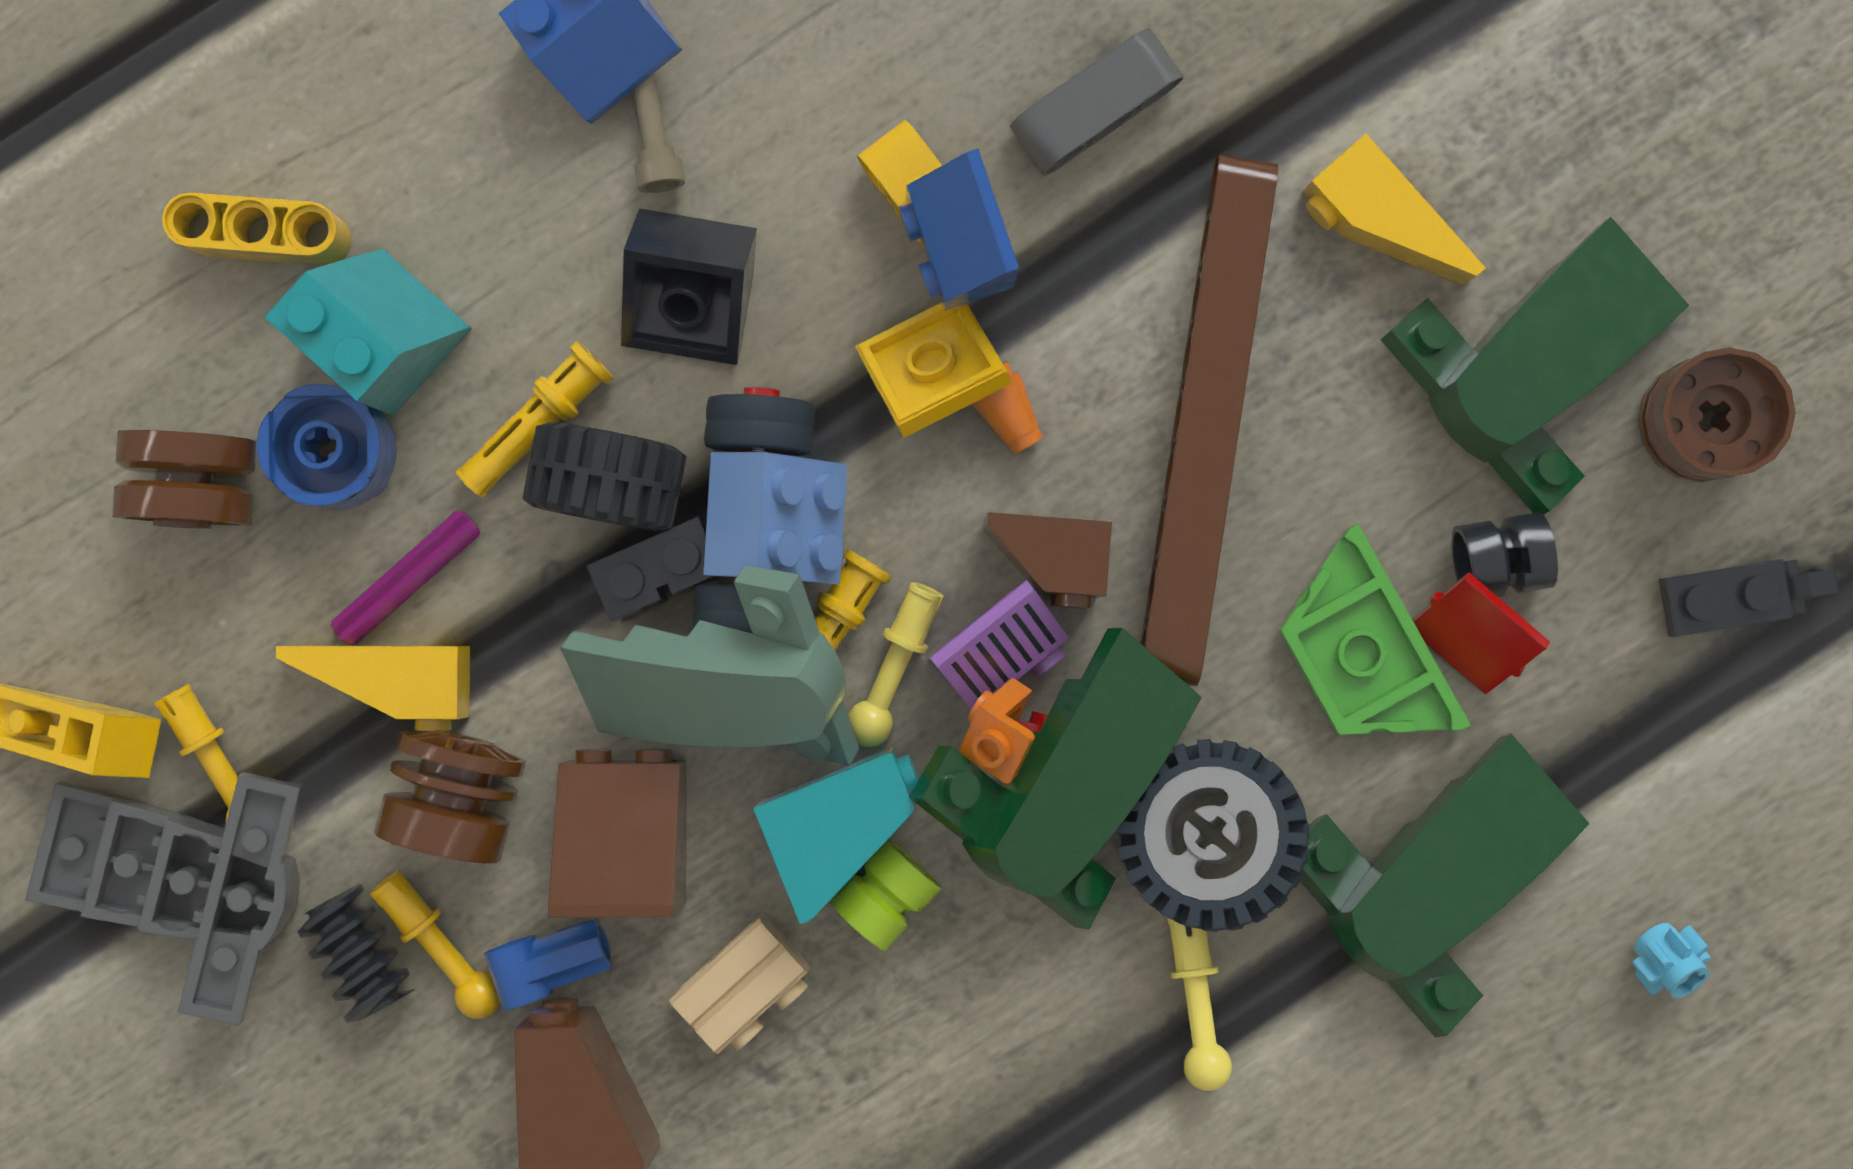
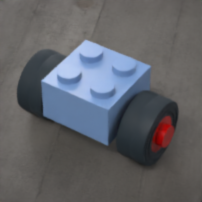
M761 387L744 388V394H721L708 398L706 404L707 423L704 435L705 446L725 452H711L703 575L737 578L745 565L799 574L802 583L840 584L841 561L843 557L844 509L847 494V464L795 457L810 454L812 451L814 436L812 429L815 419L814 404L800 399L780 397V390ZM711 583L696 585L693 628L701 620L753 634L735 585Z

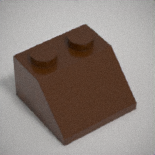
M987 513L984 521V531L1038 594L1051 595L1050 606L1086 609L1091 608V598H1101L1107 595L1112 522Z

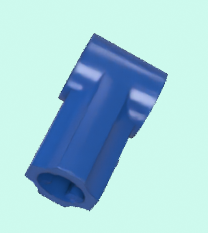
M598 918L583 921L537 939L535 935L523 937L484 953L503 1011L515 1009L540 1000L554 993V988L609 970L614 966L611 948Z

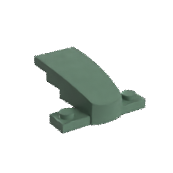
M745 565L735 579L734 585L753 634L699 620L688 637L635 625L624 641L572 631L560 647L598 732L660 743L705 747H762L794 743L798 755L805 756L814 761L825 760L847 766L850 765L860 749L843 702L846 686L843 666L831 644L819 632L799 574Z

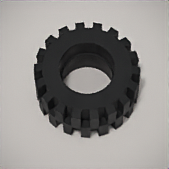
M555 422L536 426L522 499L534 508L645 530H667L674 526L687 456L674 446L637 436Z

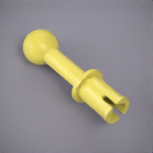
M911 582L891 628H885L882 633L892 643L867 700L854 705L848 713L854 734L860 746H879L889 738L892 732L893 718L889 707L913 652L922 654L927 652L928 646L924 641L944 598L942 593L931 587Z
M1167 918L1170 925L1176 971L1170 972L1171 979L1183 978L1193 1044L1184 1060V1073L1194 1087L1203 1091H1214L1223 1087L1232 1073V1062L1229 1054L1216 1042L1207 975L1219 973L1218 967L1212 966L1207 931L1191 927V935L1187 936L1184 925Z

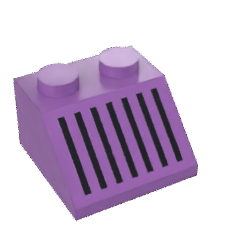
M1026 580L929 658L970 709H972L978 698L986 690L994 694L1012 677L1018 680L1029 670H1032L1037 677L1044 674L1065 656L1059 646L1067 641L1069 637Z

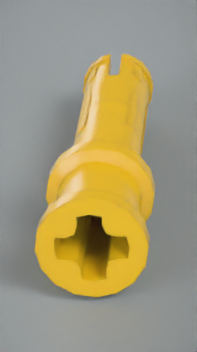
M576 340L570 346L572 354L548 378L540 376L534 382L535 386L532 390L535 394L496 431L471 458L455 471L463 483L481 498H484L498 481L532 449L536 426L550 422L558 423L561 419L565 422L569 418L573 420L579 414L577 406L601 382L609 384L615 378L579 341Z
M849 548L843 555L846 563L841 569L840 584H832L828 592L821 591L816 598L818 602L815 605L819 608L814 617L819 632L826 637L835 651L850 628L856 630L858 626H862L866 619L863 615L865 608L880 584H888L892 578V575Z

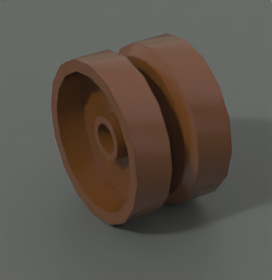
M118 430L115 463L126 470L155 473L154 480H125L114 486L112 517L153 521V526L188 529H211V525H252L253 494L244 488L215 485L214 483L215 477L241 478L254 472L256 441L248 438L195 432Z

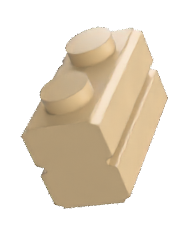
M761 913L677 989L669 1001L713 1052L719 1054L728 1044H731L738 1051L763 1028V1025L757 1018L775 1003L782 1011L804 992L808 985L802 980V977L808 973L810 965L765 914Z

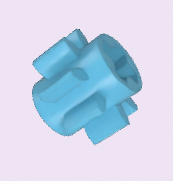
M1670 923L1658 924L1647 930L1634 945V951L1639 956L1632 961L1633 966L1637 969L1634 974L1652 996L1665 988L1673 998L1685 997L1697 990L1709 976L1710 971L1705 965L1711 959L1706 952L1709 946L1691 925L1678 932Z

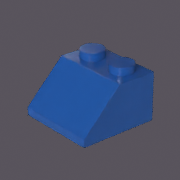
M514 0L498 13L531 62L580 115L591 124L682 51V48L648 0Z
M979 149L966 152L906 185L908 204L899 206V210L910 242L921 238L928 261L918 265L929 299L940 296L944 309L947 311L1014 288L1019 266Z

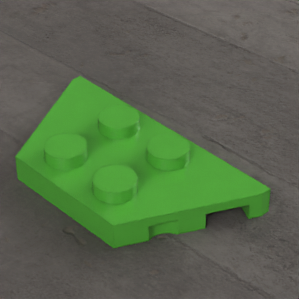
M1359 524L1350 526L1344 531L1277 629L1334 733L1349 735L1377 732L1463 730L1471 726Z

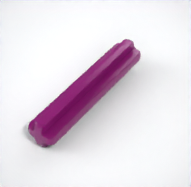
M459 510L451 514L331 621L330 626L334 633L347 645L358 644L480 535L477 524L463 511Z

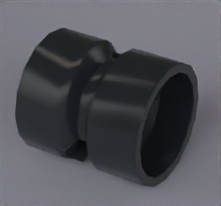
M1541 512L1504 518L1500 528H1497L1491 521L1455 526L1453 528L1451 549L1457 582L1470 572L1498 597L1504 596L1508 586H1511L1517 593L1553 588L1558 577L1556 545L1551 527Z

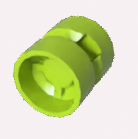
M890 838L864 864L866 874L864 876L854 874L829 901L835 910L855 930L885 952L908 928L905 913L908 910L920 912L922 909H925L942 890V886Z

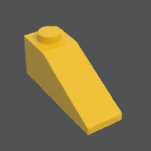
M1367 133L1317 175L1302 191L1303 195L1309 200L1305 206L1312 218L1326 230H1330L1333 227L1341 237L1462 286L1486 269Z
M276 646L277 659L395 719H415V730L417 731L452 730V719L469 717L470 646Z
M0 683V748L90 775L150 778L161 724L160 718L119 707Z

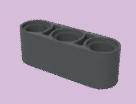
M1146 28L1124 41L1026 109L1009 127L1042 175L1046 176L1067 164L1165 96L1184 79V76L1150 28Z

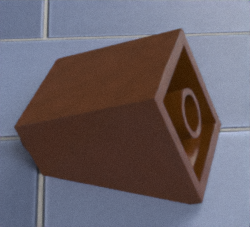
M611 749L575 750V760L559 763L548 918L674 917L686 903L687 760H671V749L635 750V760H612Z
M570 997L543 1000L542 1008L531 1011V1014L514 1029L519 1169H648L660 1147L659 1133L595 1006L578 1007V999Z

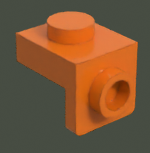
M1013 677L994 694L986 690L978 698L969 713L968 721L971 724L958 751L1006 784L1010 783L1017 776L1035 738L1032 731L1018 723L1033 690Z

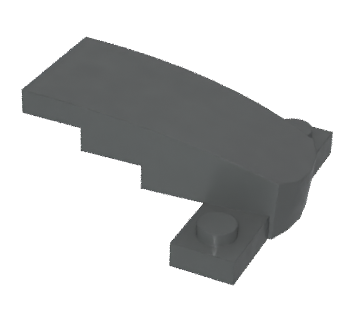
M241 772L238 775L224 829L137 800L62 781L58 782L54 786L25 901L82 912L80 917L137 926V932L196 939L178 1013L239 1026L244 1019L261 950L274 941L289 925L298 904L300 886L298 868L295 858L287 855L286 851L303 786Z

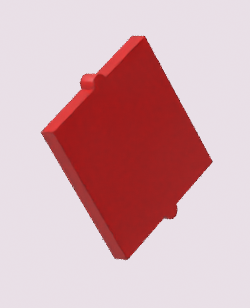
M1470 572L1445 593L1435 592L1430 600V605L1412 619L1424 642L1485 695L1511 675L1520 677L1525 669V665L1545 651L1550 644L1547 638Z

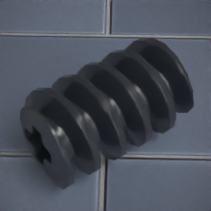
M358 884L304 913L303 915L308 914L309 919L297 932L300 938L320 936L321 940L309 952L311 959L332 958V962L321 973L323 981L343 978V984L332 995L334 1001L355 1000L354 1006L344 1016L346 1023L360 1021L415 990L399 991L398 989L410 975L407 968L389 971L387 969V966L399 953L396 947L378 950L375 947L386 934V928L379 926L365 929L364 927L365 922L376 911L374 906L353 907L352 903L364 890L362 884Z

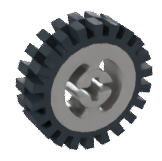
M1210 739L1197 740L1196 745L1188 747L1184 743L1173 747V753L1168 755L1148 788L1117 828V834L1121 836V847H1118L1119 855L1128 872H1126L1128 879L1150 906L1159 911L1160 914L1189 928L1193 927L1211 932H1218V930L1234 931L1243 929V926L1247 924L1258 923L1268 918L1267 914L1275 908L1279 909L1288 900L1287 896L1292 889L1297 888L1302 879L1301 873L1304 864L1308 862L1310 829L1305 813L1306 810L1299 794L1279 766L1273 761L1270 762L1261 752L1251 747L1246 749L1239 746L1237 742L1223 740V743H1213ZM1208 794L1227 795L1228 801L1224 806H1202L1195 810V812L1214 828L1219 827L1223 822L1226 823L1222 833L1236 848L1241 850L1244 842L1243 831L1240 826L1241 821L1248 816L1254 817L1257 827V842L1251 858L1234 874L1219 879L1201 878V868L1206 864L1214 866L1225 865L1231 862L1232 859L1214 844L1208 845L1205 850L1201 847L1205 844L1206 838L1191 823L1186 821L1183 829L1184 841L1187 846L1186 851L1182 855L1177 856L1172 845V830L1178 814L1188 803Z

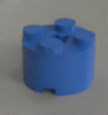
M309 384L297 387L283 397L285 398L271 412L268 411L259 428L257 453L263 472L284 495L301 504L330 510H343L362 505L383 493L393 472L397 453L395 435L384 412L360 403L344 389L328 384ZM331 439L336 440L335 452L329 453L328 457L321 456V445L330 444Z

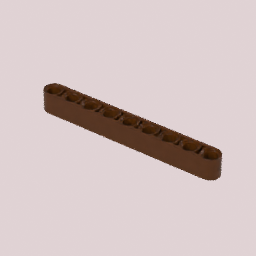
M1223 155L1217 156L1211 179L1140 642L1187 685L1195 687L1200 682L1206 652L1278 178V164Z

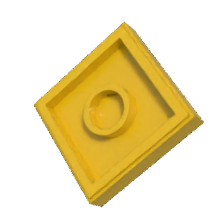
M941 302L855 346L903 438L1012 384L1006 368L968 304L945 311Z

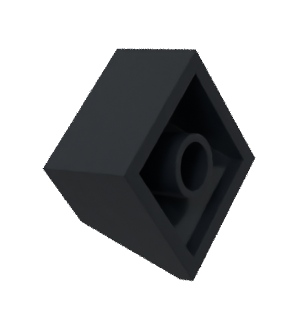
M639 208L623 253L621 346L737 365L753 281L757 228Z

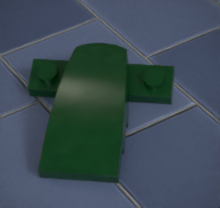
M1609 217L1597 226L1562 261L1553 266L1517 304L1507 310L1474 348L1467 343L1429 298L1414 308L1380 340L1430 396L1429 401L1436 417L1449 436L1466 452L1484 463L1488 462L1532 513L1541 512L1544 515L1550 512L1585 475L1542 426L1565 411L1617 371L1672 323L1689 304L1613 218Z
M1108 628L1081 679L1065 680L1040 732L1032 731L1035 736L1017 776L1010 783L1002 782L999 785L952 746H938L909 798L963 840L962 845L970 858L986 876L1004 886L1035 896L1075 928L1089 930L1116 880L1113 875L1092 858L1109 840L1148 788L1184 731L1202 697L1124 628Z
M1508 734L1498 738L1464 776L1451 780L1417 820L1405 824L1372 866L1327 814L1317 817L1309 825L1310 838L1308 840V849L1310 852L1308 862L1304 864L1300 882L1328 913L1326 917L1334 936L1346 954L1365 972L1382 982L1386 981L1435 1038L1447 1036L1483 997V994L1446 952L1475 931L1518 895L1589 825V822L1512 734Z

